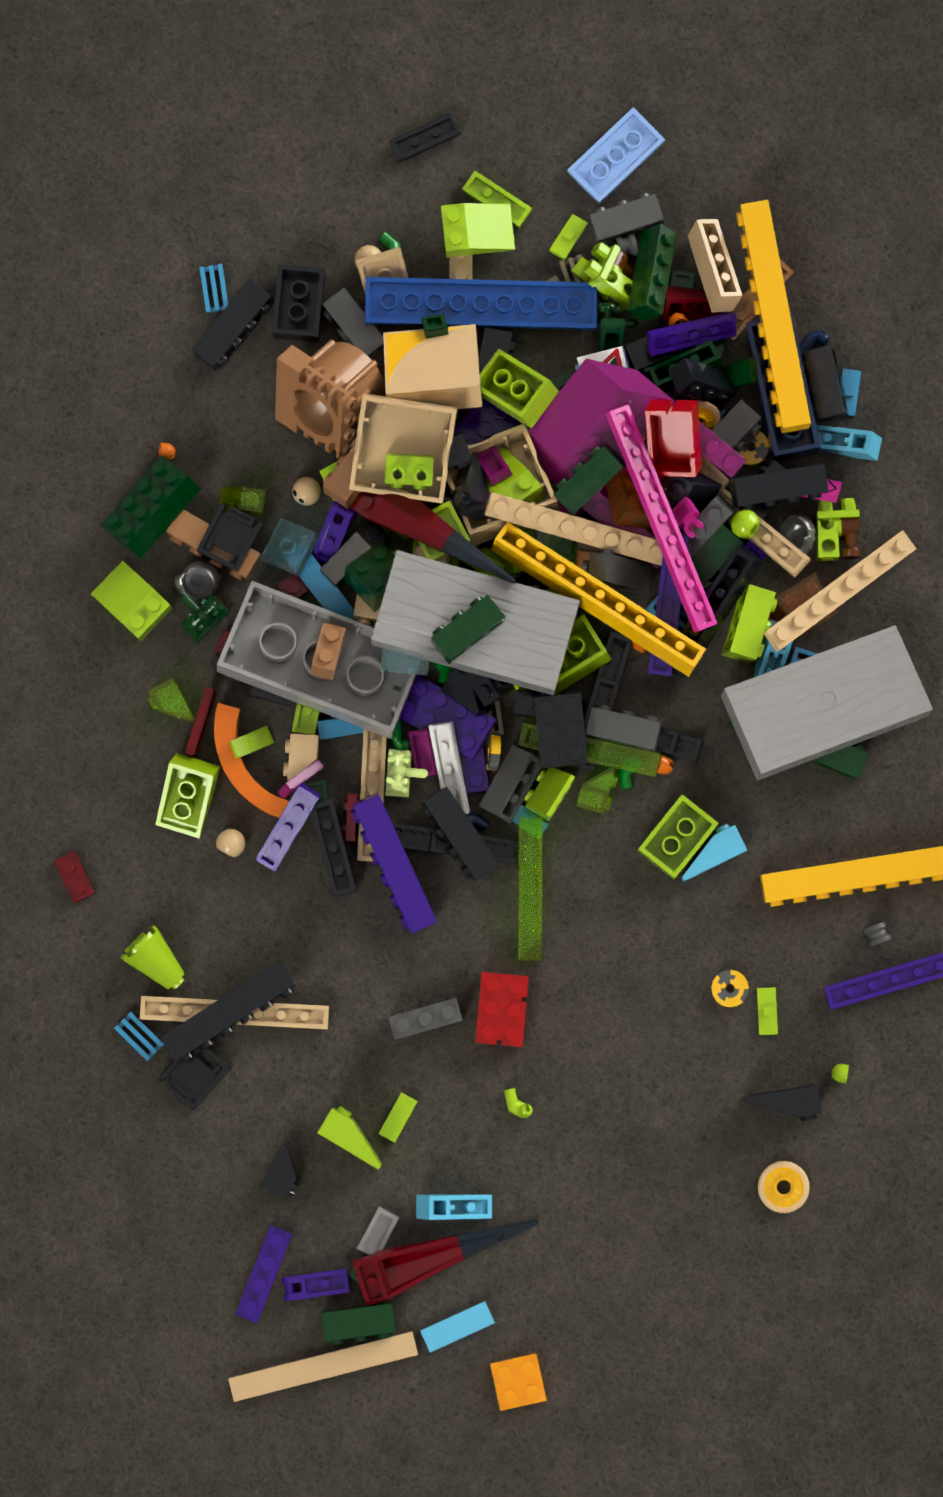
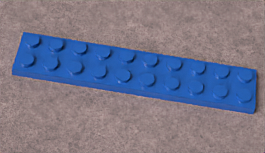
M366 277L365 325L422 326V317L444 314L447 327L476 324V327L596 330L597 288L596 286L592 287L589 285V282Z

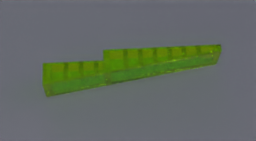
M523 722L518 746L539 750L537 725ZM586 737L588 762L656 777L661 754Z
M518 817V960H541L542 817Z

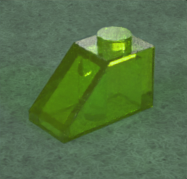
M222 487L219 506L224 502L227 504L224 510L226 512L232 506L248 515L264 517L268 494L266 490L255 488Z
M173 678L148 690L150 697L147 699L153 711L158 709L161 714L189 723L195 722V718Z

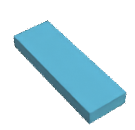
M483 1301L420 1330L431 1353L495 1322L486 1302Z

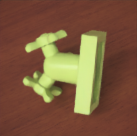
M389 749L385 796L409 798L410 777L425 778L428 776V771L426 769L411 768V751Z

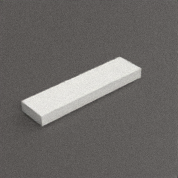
M453 721L429 725L440 789L448 787L464 813L468 814L470 809Z

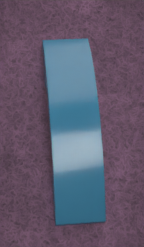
M303 543L284 556L324 609L353 619L354 609L339 589L320 572L322 567Z

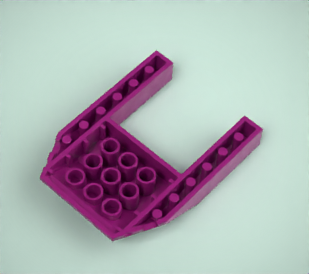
M585 359L562 387L533 428L528 429V433L548 479L557 485L565 477L569 480L575 474L572 470L581 461L586 464L591 459L588 454L598 445L602 448L608 444L623 459L605 415L607 412L629 404L642 439H644L647 435L645 410L651 399L672 400L673 404L676 401L636 369ZM699 421L700 444L698 446H701V454L730 478H733L747 460ZM603 487L581 507L602 524L656 539L654 534L601 492ZM650 563L656 569H658L660 566L657 564Z

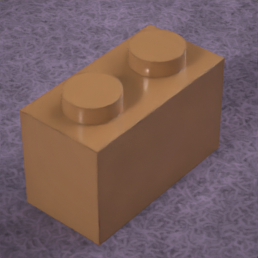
M323 622L310 675L334 680L346 628Z

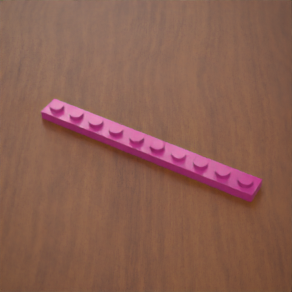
M629 404L607 412L605 415L694 633L718 624Z

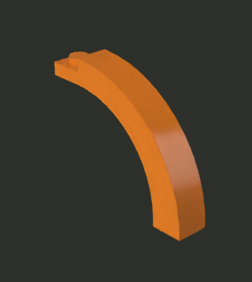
M218 703L214 721V739L217 754L225 774L238 792L251 804L271 816L280 818L289 801L279 798L262 788L247 771L242 757L235 758L229 744L230 741L238 738L241 709Z

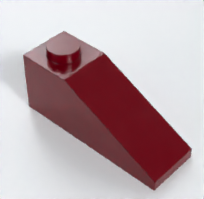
M668 286L663 315H660L663 320H669V317L673 314L681 313L687 319H702L727 312H711L705 291Z

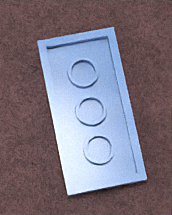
M633 107L585 152L567 172L600 204L665 142V139Z

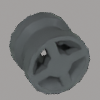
M634 233L628 234L625 238L615 237L616 245L621 248L620 251L626 253L627 256H637L638 246Z
M885 921L863 930L870 939V947L892 939L885 929L887 926Z

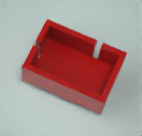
M651 399L645 410L648 453L657 476L696 477L702 466L701 446H698L700 444L698 400H677L673 404L672 400Z
M482 972L475 1043L497 1045V1040H502L501 1045L523 1047L526 1002H522V997L527 998L529 976Z

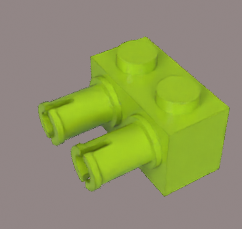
M386 453L385 484H389V488L403 489V485H413L415 490H427V486H432L434 456Z

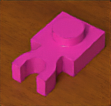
M686 496L672 509L678 527L683 529L689 537L694 538L696 536L693 532L695 526L701 529L705 526L703 522L696 519L700 513L693 502Z

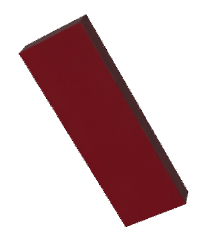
M207 686L205 687L185 751L186 755L192 757L197 755L216 694L213 688Z

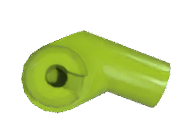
M515 1088L504 1090L510 1113L520 1118H527L532 1114V1106L517 1099Z

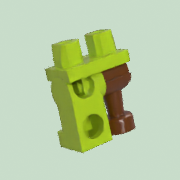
M600 242L593 247L591 252L599 261L596 262L594 259H591L587 262L583 271L591 277L589 285L592 287L596 286L601 293L608 295L615 302L619 303L621 311H624L628 308L634 270L627 264L628 256L620 251L621 248L615 244L609 248Z
M854 498L841 499V510L833 511L832 502L819 501L818 511L815 515L816 562L838 560L840 557L838 536L845 537L846 548L842 550V559L861 558V551L859 548H856V532L860 526L859 509L856 510Z

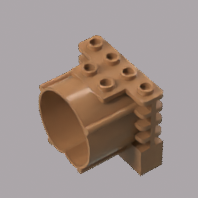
M330 340L312 357L291 345L277 358L275 419L295 433L302 429L304 437L307 439L312 437L314 443L318 446L325 443V451L328 453L336 450V458L339 460L343 454L347 455L352 449L350 446L355 439V433L358 428L362 394L385 396V383L377 368V362L371 360L359 348L345 342L335 343L334 340Z

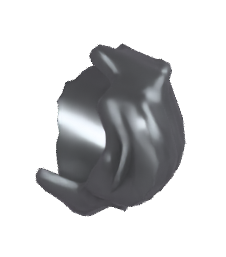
M802 514L789 515L781 524L779 533L806 555L812 549L816 539V529L812 521L808 517L802 516Z
M194 561L187 565L181 574L176 575L174 584L180 595L188 594L196 602L207 599L209 595H212L219 588L222 575L213 564Z

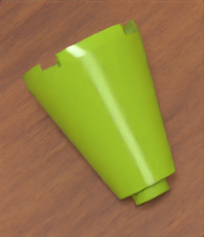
M152 925L148 928L151 932L147 935L142 932L124 950L127 955L121 954L120 958L166 989L171 987L176 989L183 983L184 979L182 977L185 973L158 928Z

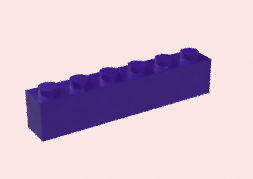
M378 792L352 803L354 810L350 812L356 824L361 822L364 831L360 832L365 845L371 844L374 852L370 853L375 866L380 865L383 870L380 877L384 886H390L393 892L389 897L394 908L400 907L403 915L399 918L404 929L409 928L411 933H414L436 923L437 920Z

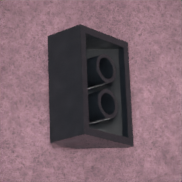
M698 472L696 477L671 476L664 493L671 510L686 496L701 513L718 495L722 484ZM648 522L646 529L653 532L651 525ZM679 528V530H680V532H681V534H682V533L684 532V530L681 529V528Z

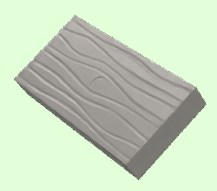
M397 550L371 638V645L554 696L580 600L518 583H511L504 579ZM488 594L506 616L505 622L448 664L431 643V637L434 636L432 632L441 625L446 627L452 622L451 618L461 610L465 612L471 607L470 603L479 596L484 598Z
M251 581L217 662V672L392 739L423 659L372 646L373 627ZM323 622L346 628L333 681L310 675ZM393 686L402 687L401 691L394 690Z
M896 625L724 688L721 694L722 701L757 781L926 718L933 710Z

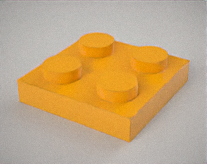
M536 1353L490 1363L500 1411L547 1401Z

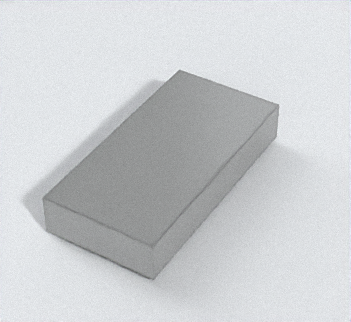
M379 1206L357 1249L368 1255L383 1250L400 1217Z

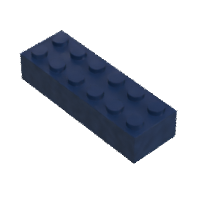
M792 314L790 316L811 420L809 429L781 433V428L776 427L774 413L778 412L776 404L772 405L770 391L773 390L772 382L767 381L766 368H769L768 359L764 360L762 355V346H765L764 338L759 337L757 324L760 323V320L746 322L745 325L750 358H755L758 380L756 386L772 461L775 460L776 462L818 454L820 450V442Z

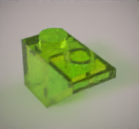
M611 767L582 783L576 808L603 815L604 810L609 811L612 797H608L610 787L615 789L618 775L614 774L616 768Z

